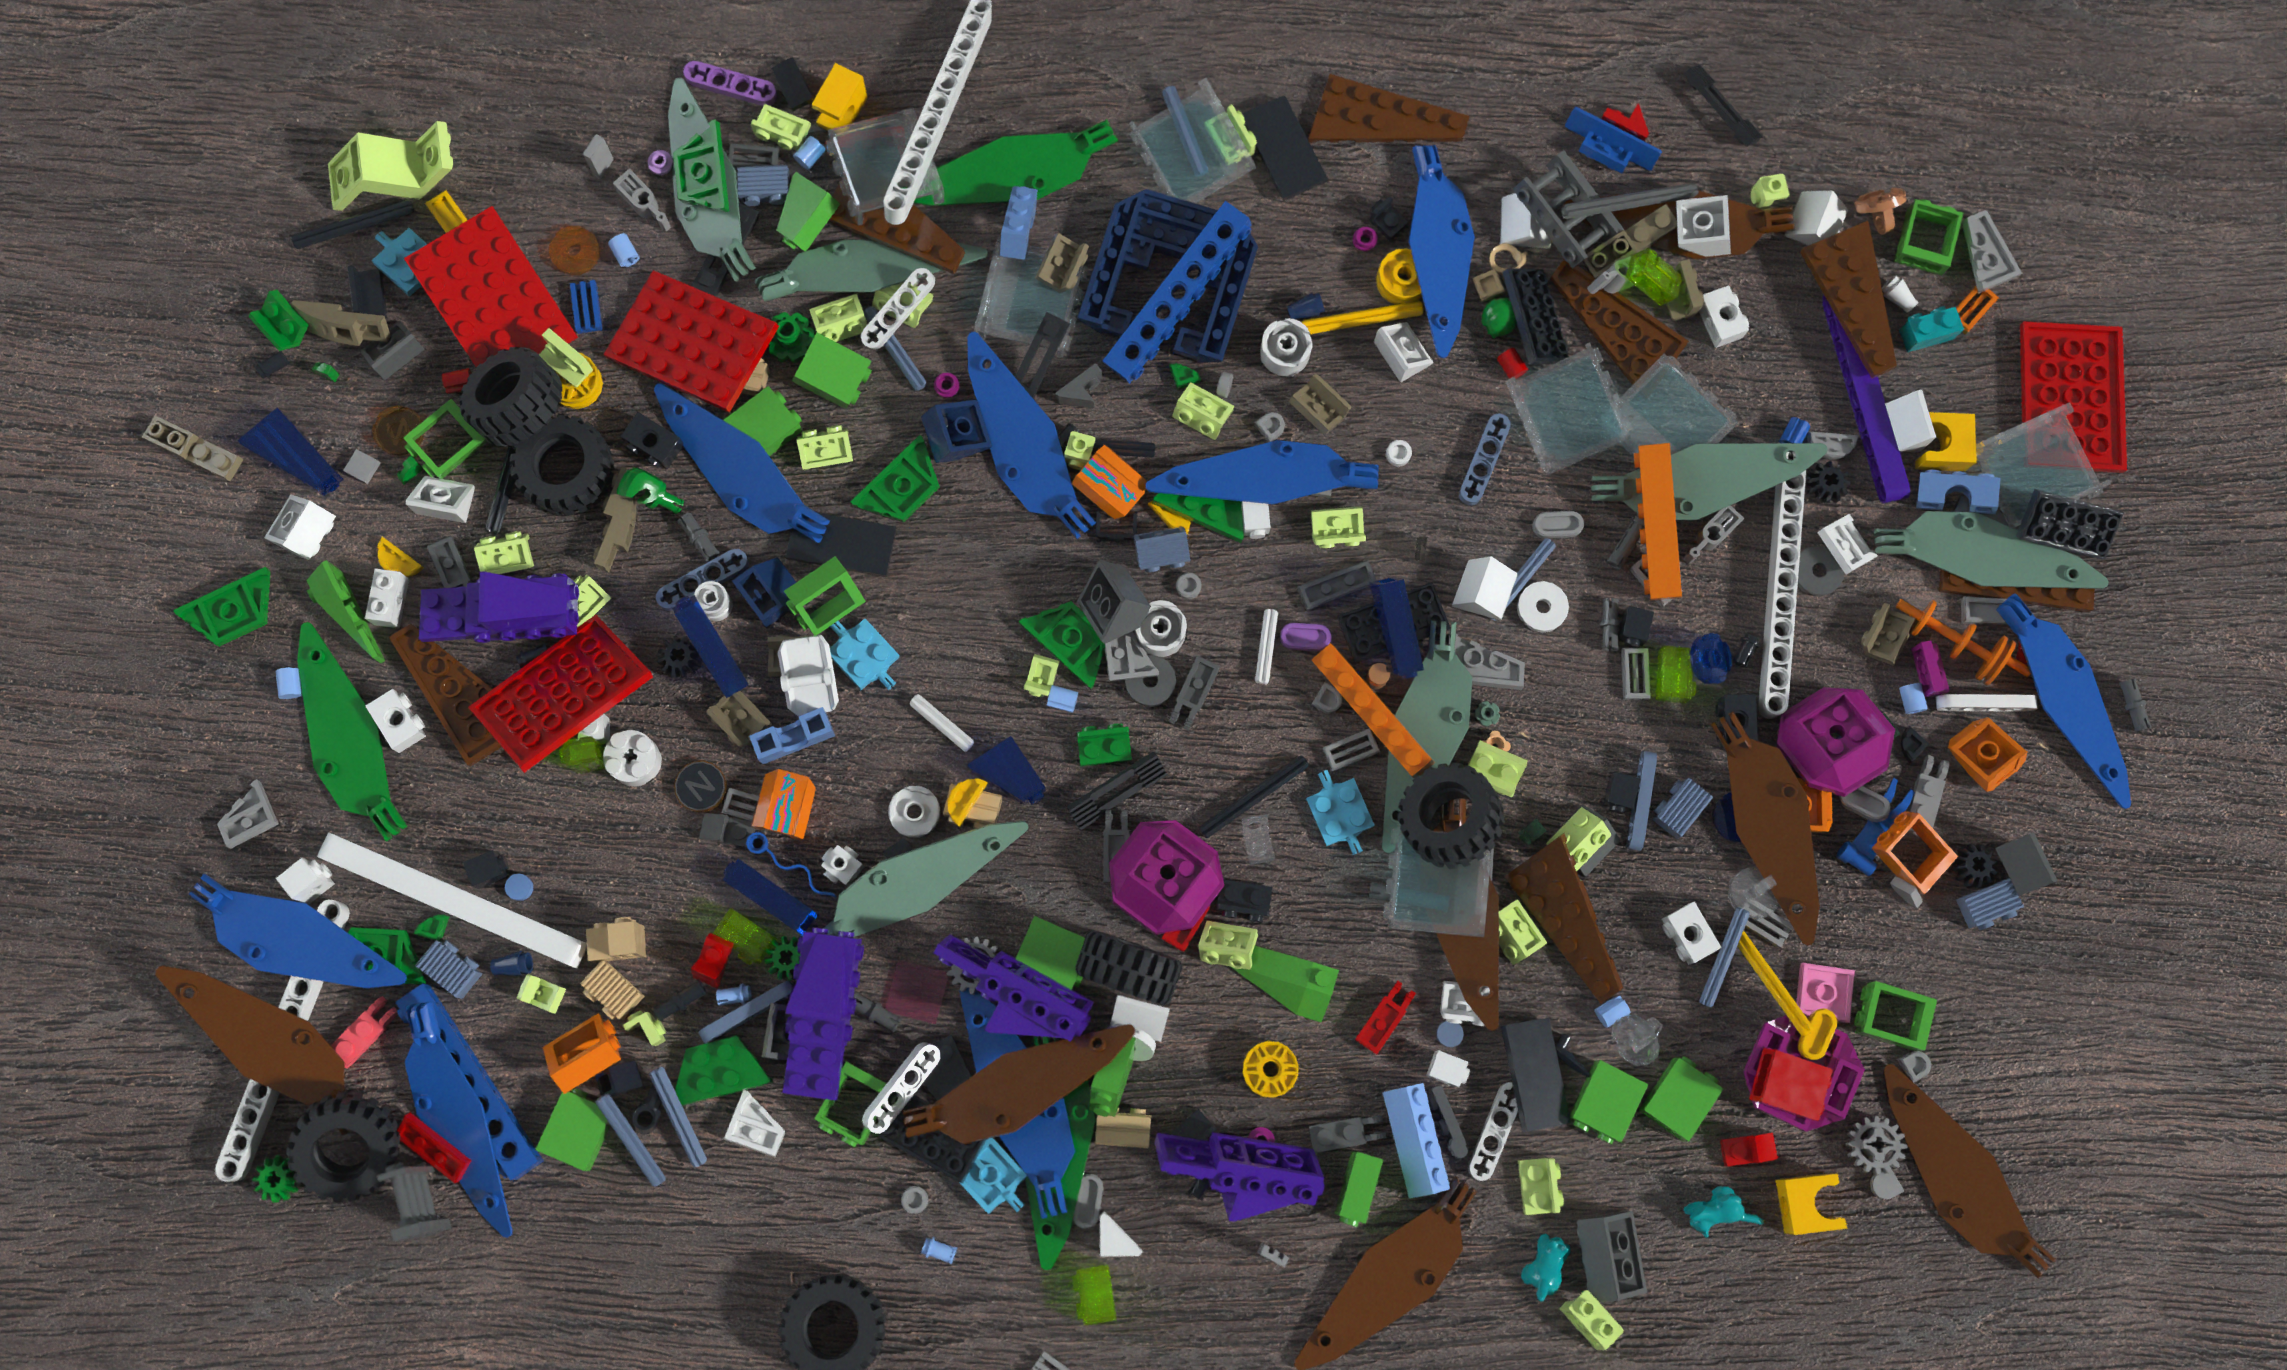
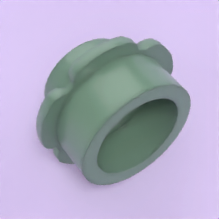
M1488 701L1481 702L1475 710V718L1483 726L1496 724L1500 719L1498 714L1500 711L1499 707L1495 703H1489ZM1486 711L1490 712L1489 716L1485 714Z

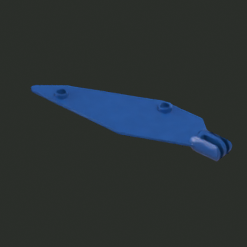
M1436 145L1414 146L1412 149L1419 181L1409 245L1436 353L1440 358H1446L1460 331L1475 236L1464 193L1443 174Z
M971 332L967 337L968 372L992 444L990 449L997 474L1029 512L1058 516L1076 539L1080 538L1081 534L1068 520V517L1070 516L1084 533L1089 528L1075 512L1076 510L1081 513L1090 525L1093 526L1096 522L1076 498L1055 424L981 336L976 332ZM991 361L990 368L985 369V363Z
M657 384L654 391L668 425L676 436L681 438L685 449L730 511L768 534L794 528L815 542H821L823 536L820 534L825 533L827 529L825 525H828L830 520L803 504L757 440L666 385Z
M1276 440L1176 466L1149 480L1145 487L1147 491L1155 493L1277 504L1343 486L1376 490L1378 488L1379 465L1347 462L1327 445Z
M2012 594L1996 611L2018 636L2044 711L2119 806L2123 809L2129 808L2131 806L2127 769L2090 664L2059 625L2036 619L2017 594Z
M203 874L201 879L216 889V891L199 882L195 884L194 888L209 898V900L194 891H190L188 894L213 913L218 942L258 971L361 988L402 985L406 981V974L306 903L229 891L207 874ZM373 962V968L369 970V965Z
M969 988L964 992H961L959 989L976 1073L1003 1054L1027 1049L1016 1034L989 1033L985 1031L996 1006L982 997L977 991H975L974 995H971ZM977 1016L983 1017V1022L980 1025L975 1024ZM1061 1098L1016 1132L999 1136L1035 1186L1042 1219L1047 1218L1043 1191L1046 1194L1051 1216L1058 1215L1054 1188H1056L1061 1213H1068L1061 1179L1075 1153L1064 1098Z
M433 1002L408 1005L406 1013L413 1043L406 1057L405 1066L416 1113L423 1123L472 1160L459 1182L478 1212L504 1238H508L512 1235V1227L483 1105L440 1037V1029Z

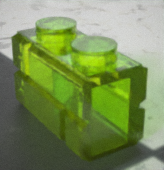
M1646 248L1631 256L1630 267L1626 273V278L1660 306L1678 297L1679 286L1683 276L1673 266L1657 256V253L1650 248Z
M1663 646L1658 650L1657 701L1687 703L1691 700L1692 696H1695L1697 686L1696 681H1692L1693 671L1695 672L1697 669L1698 658L1693 656V648Z
M592 736L581 737L579 740L576 738L569 739L562 744L563 748L559 749L561 763L566 764L567 768H571L578 774L588 773L591 770L594 772L606 770L603 760L605 746Z
M732 908L727 911L713 932L714 935L734 943L733 948L740 952L737 957L748 965H751L752 962L759 965L767 955L766 950L771 949L773 946L772 941L777 939Z
M1109 1264L1076 1269L1077 1275L1072 1276L1074 1292H1080L1081 1302L1076 1303L1078 1320L1083 1319L1084 1325L1117 1320Z

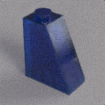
M1012 736L967 764L973 774L1023 805L1029 802L1033 805L1044 798L1043 793L1046 791V787Z

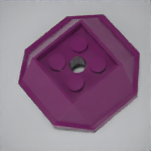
M1823 687L1781 714L1776 747L1780 749L1783 756L1808 787L1833 792L1835 795L1845 797L1887 771L1895 728L1862 689ZM1830 733H1838L1842 738L1835 739Z
M1176 820L1140 822L1108 865L1113 904L1154 935L1192 929L1224 887L1218 851ZM1162 869H1170L1174 877L1169 880L1164 879L1160 875V871Z
M1787 1015L1766 1022L1762 1026L1743 1071L1750 1094L1763 1048L1775 1049L1805 1059L1798 1051V1041L1801 1035ZM1836 1029L1825 1055L1820 1059L1808 1060L1833 1069L1831 1074L1832 1083L1827 1090L1824 1100L1825 1109L1819 1121L1804 1119L1752 1101L1754 1108L1803 1132L1845 1119L1865 1071L1848 1035Z

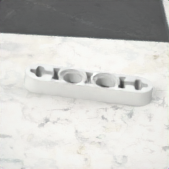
M925 268L916 269L869 322L861 333V340L865 346L870 349L881 348L935 285V278L929 270ZM927 274L926 280L928 284L926 286L924 284L919 285L917 288L921 292L919 295L908 288L911 284L913 287H916L920 282L917 279L918 276L924 277ZM906 292L911 293L913 296L912 303L909 306H902L900 303L901 295ZM890 311L896 314L895 323L893 325H886L883 320L884 315ZM877 323L888 330L886 333L881 330L876 337L879 339L877 343L873 341L869 343V333L875 334L880 329L876 326Z
M1946 694L1936 696V708L1939 711L2026 712L2037 710V696Z
M922 1042L913 1049L865 1111L862 1122L866 1129L874 1133H882L889 1127L937 1065L940 1059V1052L937 1047L927 1042ZM924 1051H927L930 1056L928 1060L923 1055ZM914 1063H918L919 1066H922V1069L914 1066ZM909 1070H914V1080L906 1084L904 1081L905 1074ZM897 1091L899 1096L897 1102L889 1105L887 1101L889 1094ZM883 1106L889 1111L886 1113L880 1107ZM875 1115L880 1120L878 1124H875L874 1120H872Z
M1512 1082L1504 1083L1499 1088L1469 1161L1468 1172L1475 1180L1484 1181L1492 1176L1517 1115L1516 1099H1511L1508 1106L1513 1107L1512 1112L1505 1107L1498 1106L1499 1102L1505 1104L1507 1095L1504 1094V1091L1510 1090L1513 1087ZM1498 1111H1503L1508 1117L1507 1124L1503 1127H1499L1494 1123L1493 1118ZM1488 1136H1493L1498 1141L1496 1150L1492 1152L1487 1151L1483 1144ZM1479 1151L1485 1155L1493 1156L1492 1162L1486 1159L1484 1167L1487 1169V1172L1481 1173L1480 1176L1476 1175L1477 1170L1474 1168V1165L1480 1164L1483 1159L1482 1156H1478Z

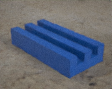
M590 280L589 283L583 281L580 284L570 283L575 331L577 334L602 330L596 281ZM587 289H591L595 325H591ZM580 290L582 297L585 326H582L577 292Z

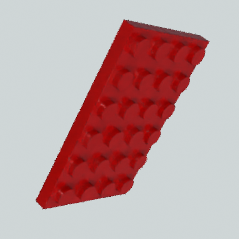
M493 206L404 258L476 367L480 363L486 362V358L489 356H495L498 354V351L503 349L509 350L510 347L530 348L540 354L546 348L547 342L542 334L548 328L568 344L578 338Z
M653 270L603 355L611 361L730 413L779 326L770 319Z
M2022 322L2020 324L2023 468L2124 473L2127 471L2123 327Z
M595 614L577 628V635H567L468 708L525 773L653 678V675Z

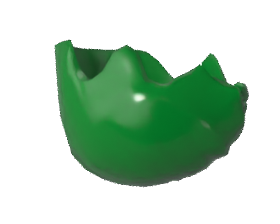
M1507 298L1493 299L1483 310L1482 325L1487 327V332L1493 339L1511 333L1517 325L1511 301Z

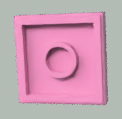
M1800 963L1796 1004L1808 1016L1817 1009H1828L1835 1014L1837 1022L1850 1023L1855 970Z

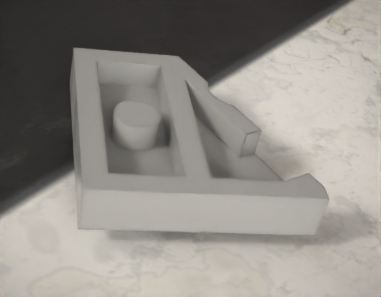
M1133 631L1108 643H1104L1109 681L1159 675L1158 669L1153 665L1146 651L1137 641Z
M257 779L250 784L252 788L243 799L238 798L233 804L231 811L225 814L217 823L225 845L230 849L279 824L263 785Z

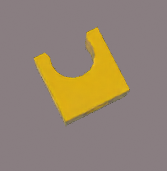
M837 63L834 64L812 103V108L822 112L817 119L818 126L840 137L847 135L868 98L863 76Z
M1929 412L1934 432L1940 441L1941 448L1939 452L1931 450L1925 452L1915 461V469L1966 471L1977 463L1975 414Z
M1825 1173L1776 1180L1784 1234L1799 1235L1847 1229L1846 1219L1831 1216L1825 1218L1818 1213L1815 1207L1817 1192L1822 1187L1839 1184L1838 1174Z

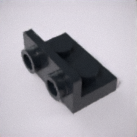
M1224 880V887L1218 894L1216 911L1221 912V916L1226 918H1237L1238 914L1247 916L1248 921L1262 922L1263 918H1269L1272 887Z

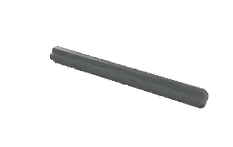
M1695 183L1569 203L1565 204L1561 211L1563 218L1570 219L1694 198L1698 194Z

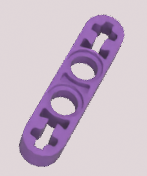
M691 61L684 67L685 79L693 87L764 106V104L771 106L777 100L775 86L769 81L699 61ZM696 70H699L700 75H696L695 78H692L691 73H695ZM721 75L725 77V82L719 86L712 83L713 78ZM740 82H746L749 87L745 92H738L735 89L736 85ZM766 90H769L770 95L767 94L765 98H762L761 93H765Z

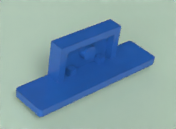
M1578 107L1573 108L1565 124L1567 129L1585 137L1579 152L1620 173H1623L1629 160L1651 171L1662 153L1660 149Z

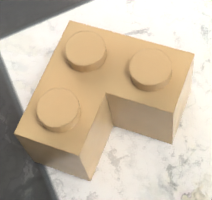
M631 917L616 918L615 923L611 924L608 922L596 923L594 928L586 929L588 961L597 963L601 960L616 961L646 957L644 925L637 923L636 920H631Z

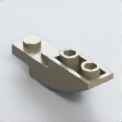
M1665 204L1627 230L1621 231L1587 254L1588 257L1583 262L1596 279L1616 261L1639 254L1677 228V220Z
M293 300L291 303L292 307L307 322L308 331L334 342L359 346L363 340L387 342L391 336L385 316L343 312L339 304Z
M157 416L153 417L142 435V438L228 481L232 480L243 461L239 456Z
M621 467L620 472L614 475L612 492L604 500L603 514L611 522L605 525L603 542L601 546L596 548L593 556L594 564L598 569L608 573L617 551L621 550L628 553L635 529L636 494L632 498H623L616 494L618 485L628 470L625 467Z

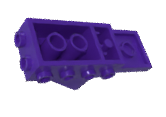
M480 572V579L476 583H467V587L421 590L419 640L422 642L474 639L475 642L488 643L492 640L514 641L521 638L540 639L541 637L550 636L562 638L566 635H577L579 587L566 574L561 573L552 574V577L546 578L530 575L526 579H519L490 572Z
M812 927V932H804L803 937H799L797 952L801 953L799 964H795L793 978L797 982L794 990L791 991L790 1000L786 1007V1014H792V1016L787 1018L785 1029L786 1033H789L788 1040H790L782 1093L837 1100L844 1049L847 1046V1041L850 1042L853 1027L850 1025L851 1014L854 1015L856 1009L854 992L855 988H858L860 981L858 964L859 961H862L864 954V945H861L862 939L854 938V933L838 931V936L828 935V929Z
M951 934L942 940L934 951V954L939 956L938 959L942 963L949 966L954 964L963 969L962 973L969 978H979L980 981L976 989L981 992L982 997L994 1002L997 1000L999 1002L985 1028V1031L989 1033L1057 1037L1071 1041L1075 1035L1081 1036L1092 1018L1088 1013L1094 1003L1093 1001L1003 951H1000L992 958Z
M1211 1132L1209 1141L1157 1133L1155 1138V1147L1161 1171L1172 1175H1177L1178 1173L1191 1175L1197 1179L1208 1178L1211 1189L1221 1192L1228 1220L1232 1222L1295 1203L1315 1206L1318 1195L1321 1196L1324 1190V1176L1314 1149Z

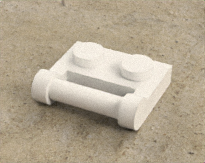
M1850 514L1817 532L1846 575L1878 556L1866 544L1852 523L1853 518Z

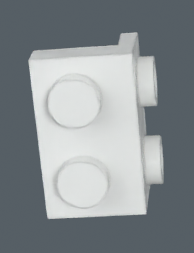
M1444 981L1440 1007L1442 1018L1450 1023L1459 1024L1463 1020L1472 1021L1474 1025L1485 1026L1465 1001L1458 983ZM1488 987L1483 988L1481 991L1482 996H1487L1490 993Z

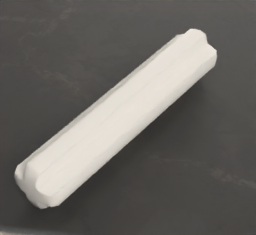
M1265 609L1255 676V682L1259 684H1268L1270 678L1278 611L1273 609Z
M917 694L911 699L910 706L963 751L967 752L973 746V739L922 696Z

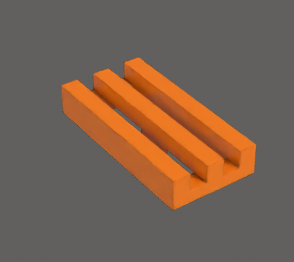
M1977 286L1956 307L1958 313L1978 292ZM1990 289L1983 291L1980 297L1960 318L1964 327L1962 333L1965 335L1999 298ZM1988 296L1990 298L1988 303L1969 324H1966L1964 321Z

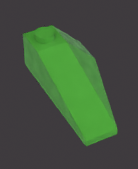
M323 561L307 579L310 587L307 590L309 597L313 603H318L373 659L379 663L385 662L344 573L329 561Z
M1258 946L1254 947L1250 970L1231 967L1269 994L1273 999L1287 1007L1295 1015L1322 1023L1339 972V970Z

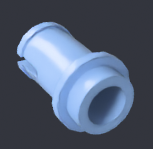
M740 984L739 987L717 989L716 998L718 1005L746 1004L752 999L750 986Z
M932 1237V1239L926 1238L921 1253L926 1255L925 1258L931 1256L952 1264L957 1247L935 1241V1237Z

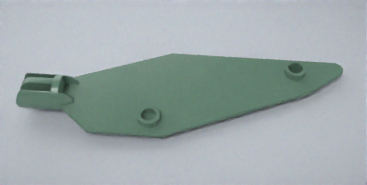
M677 78L673 83L668 112L671 157L673 160L675 213L696 251L722 258L734 281H739L741 277L738 271L743 276L749 274L748 268L752 271L756 268L742 244L736 170L724 149L723 157L729 212L684 203L677 197L673 152L680 146L685 145L696 133L700 135L710 127L686 82L682 78Z
M843 240L799 253L787 269L755 279V283L763 300L767 302L793 294L796 291L873 292L905 282L919 268H925L932 274L943 270L873 240ZM957 243L965 251L960 265L983 259L988 255V251L985 248Z
M1823 443L1695 444L1671 455L1676 520H1698L1792 479L1827 453L1828 448ZM1787 452H1791L1793 454V460H1788L1786 458ZM1640 469L1623 476H1592V482H1616V484L1591 486L1592 492H1616V495H1593L1592 501H1623L1638 514V504L1642 503V493L1637 494L1635 478H1640Z
M1926 511L1906 529H1874V536L1877 537L1874 539L1875 546H1877L1875 554H1907L1979 586L2103 589L2109 583L2105 576L2080 557L2062 549L2021 540L2016 537L2018 530L1977 512Z
M1431 620L1429 651L1395 716L1435 761L1431 766L1434 770L1438 768V764L1446 763L1449 766L1469 729L1472 676L1455 654L1457 622H1451L1450 646L1445 645L1446 621H1441L1439 645H1434L1436 621ZM1390 751L1388 756L1382 849L1386 853L1393 852L1405 839L1400 830L1401 824L1393 819L1392 814L1395 811L1402 812L1398 807L1400 799H1405L1406 796L1403 792L1406 787H1411L1414 784L1412 781L1414 778Z
M1025 821L988 824L880 861L839 894L834 920L823 929H828V935L838 936V931L854 933V937L929 911L1028 830V824Z

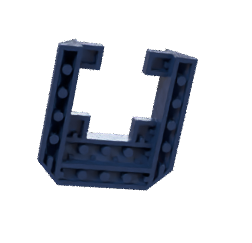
M1148 189L1116 203L1088 284L1078 320L1101 335L1102 332L1121 337L1130 326L1133 312L1111 305L1124 265L1127 264L1148 271L1153 252L1181 259L1218 210ZM1223 230L1219 237L1226 239L1232 232L1230 230ZM1249 233L1245 240L1242 241L1240 239L1235 246L1236 251L1228 261L1225 259L1221 264V270L1214 280H1209L1204 288L1218 291L1205 333L1181 327L1173 353L1196 359L1197 363L1223 361L1258 250V245L1251 233ZM1206 251L1204 254V258H1213L1216 254V251ZM1199 270V272H1198L1197 278H1198V277L1200 276V274H1201V271H1200V270Z

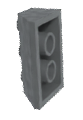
M1100 559L1077 601L1103 643H1108L1140 628L1143 620L1148 616L1151 607L1124 566Z
M1633 1211L1577 1220V1234L1581 1243L1582 1263L1585 1266L1587 1290L1598 1302L1619 1301L1647 1293Z

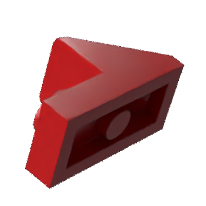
M1639 104L1636 105L1630 118L1625 117L1622 112L1608 107L1601 118L1605 122L1644 142L1649 135Z
M709 933L705 939L699 959L691 968L693 978L699 979L701 982L718 989L734 943Z
M1773 1132L1720 1140L1724 1166L1762 1163L1778 1159Z

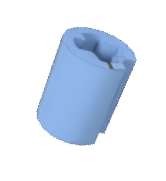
M810 136L794 153L793 157L803 168L809 170L826 149L816 138Z
M619 234L608 242L621 267L632 266L639 260L640 257L627 234Z
M286 667L275 671L278 698L293 699L302 695L298 668Z
M1921 683L1909 684L1899 688L1906 714L1918 713L1928 709Z
M1052 685L1047 706L1073 713L1079 692Z
M1620 995L1614 996L1594 1009L1598 1019L1606 1028L1631 1013L1627 1003Z

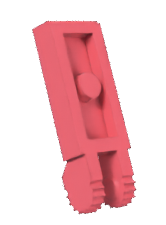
M383 996L379 997L367 1011L365 1010L331 1045L345 1062V1068H349L387 1029L386 1027L397 1016V1009L394 1007L388 1010L380 1021L374 1017L387 1003Z

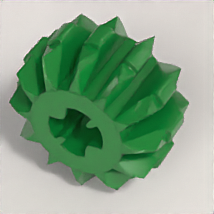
M782 936V945L776 940L772 941L773 946L776 948L775 951L766 949V953L772 955L773 958L766 959L765 964H774L769 969L770 974H774L779 970L777 979L782 980L785 974H787V979L793 981L794 967L796 963L799 964L801 954L797 952L798 938L793 937L789 943L788 938ZM792 952V963L788 964L785 962L783 965V954L788 953L791 955Z
M275 1156L274 1160L271 1158L265 1159L264 1166H257L256 1170L260 1173V1176H255L252 1180L259 1182L254 1191H263L261 1199L268 1200L271 1198L272 1203H278L281 1198L289 1200L290 1192L296 1193L298 1191L297 1186L294 1185L296 1180L293 1178L296 1170L291 1171L289 1169V1158L284 1160L282 1156ZM274 1176L281 1178L280 1183L274 1182Z

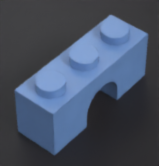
M1013 186L1001 231L1000 256L1025 260L1029 243L1030 228L1032 229L1036 214L1037 189Z
M1938 470L1920 472L1916 509L1943 510L1945 497L1950 493L1959 492L1968 498L1970 503L1969 512L1996 514L2001 478L1994 477V475L1988 473L1969 476L1965 472H1953L1952 474H1941Z
M821 707L798 716L799 720L790 725L780 728L772 726L749 735L756 756L762 765L834 737L835 733L824 708Z

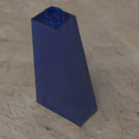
M279 408L273 410L237 440L251 453L324 496L335 491L339 487L340 482L344 480Z
M1390 577L1369 582L1393 672L1398 676H1402V679L1415 677L1418 675V671L1424 670L1404 579Z
M685 596L675 603L676 606L672 608L673 612L724 696L728 698L747 687L749 684L741 668L696 596Z
M737 859L736 862H730L723 872L725 875L723 881L802 936L818 916L808 906L740 859Z

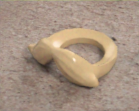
M1500 244L1492 250L1489 257L1491 268L1493 270L1496 269L1497 273L1503 276L1502 272L1508 268H1500L1495 263L1494 256L1498 251L1505 250L1510 252L1518 264L1515 268L1525 265L1528 253H1521L1511 244Z

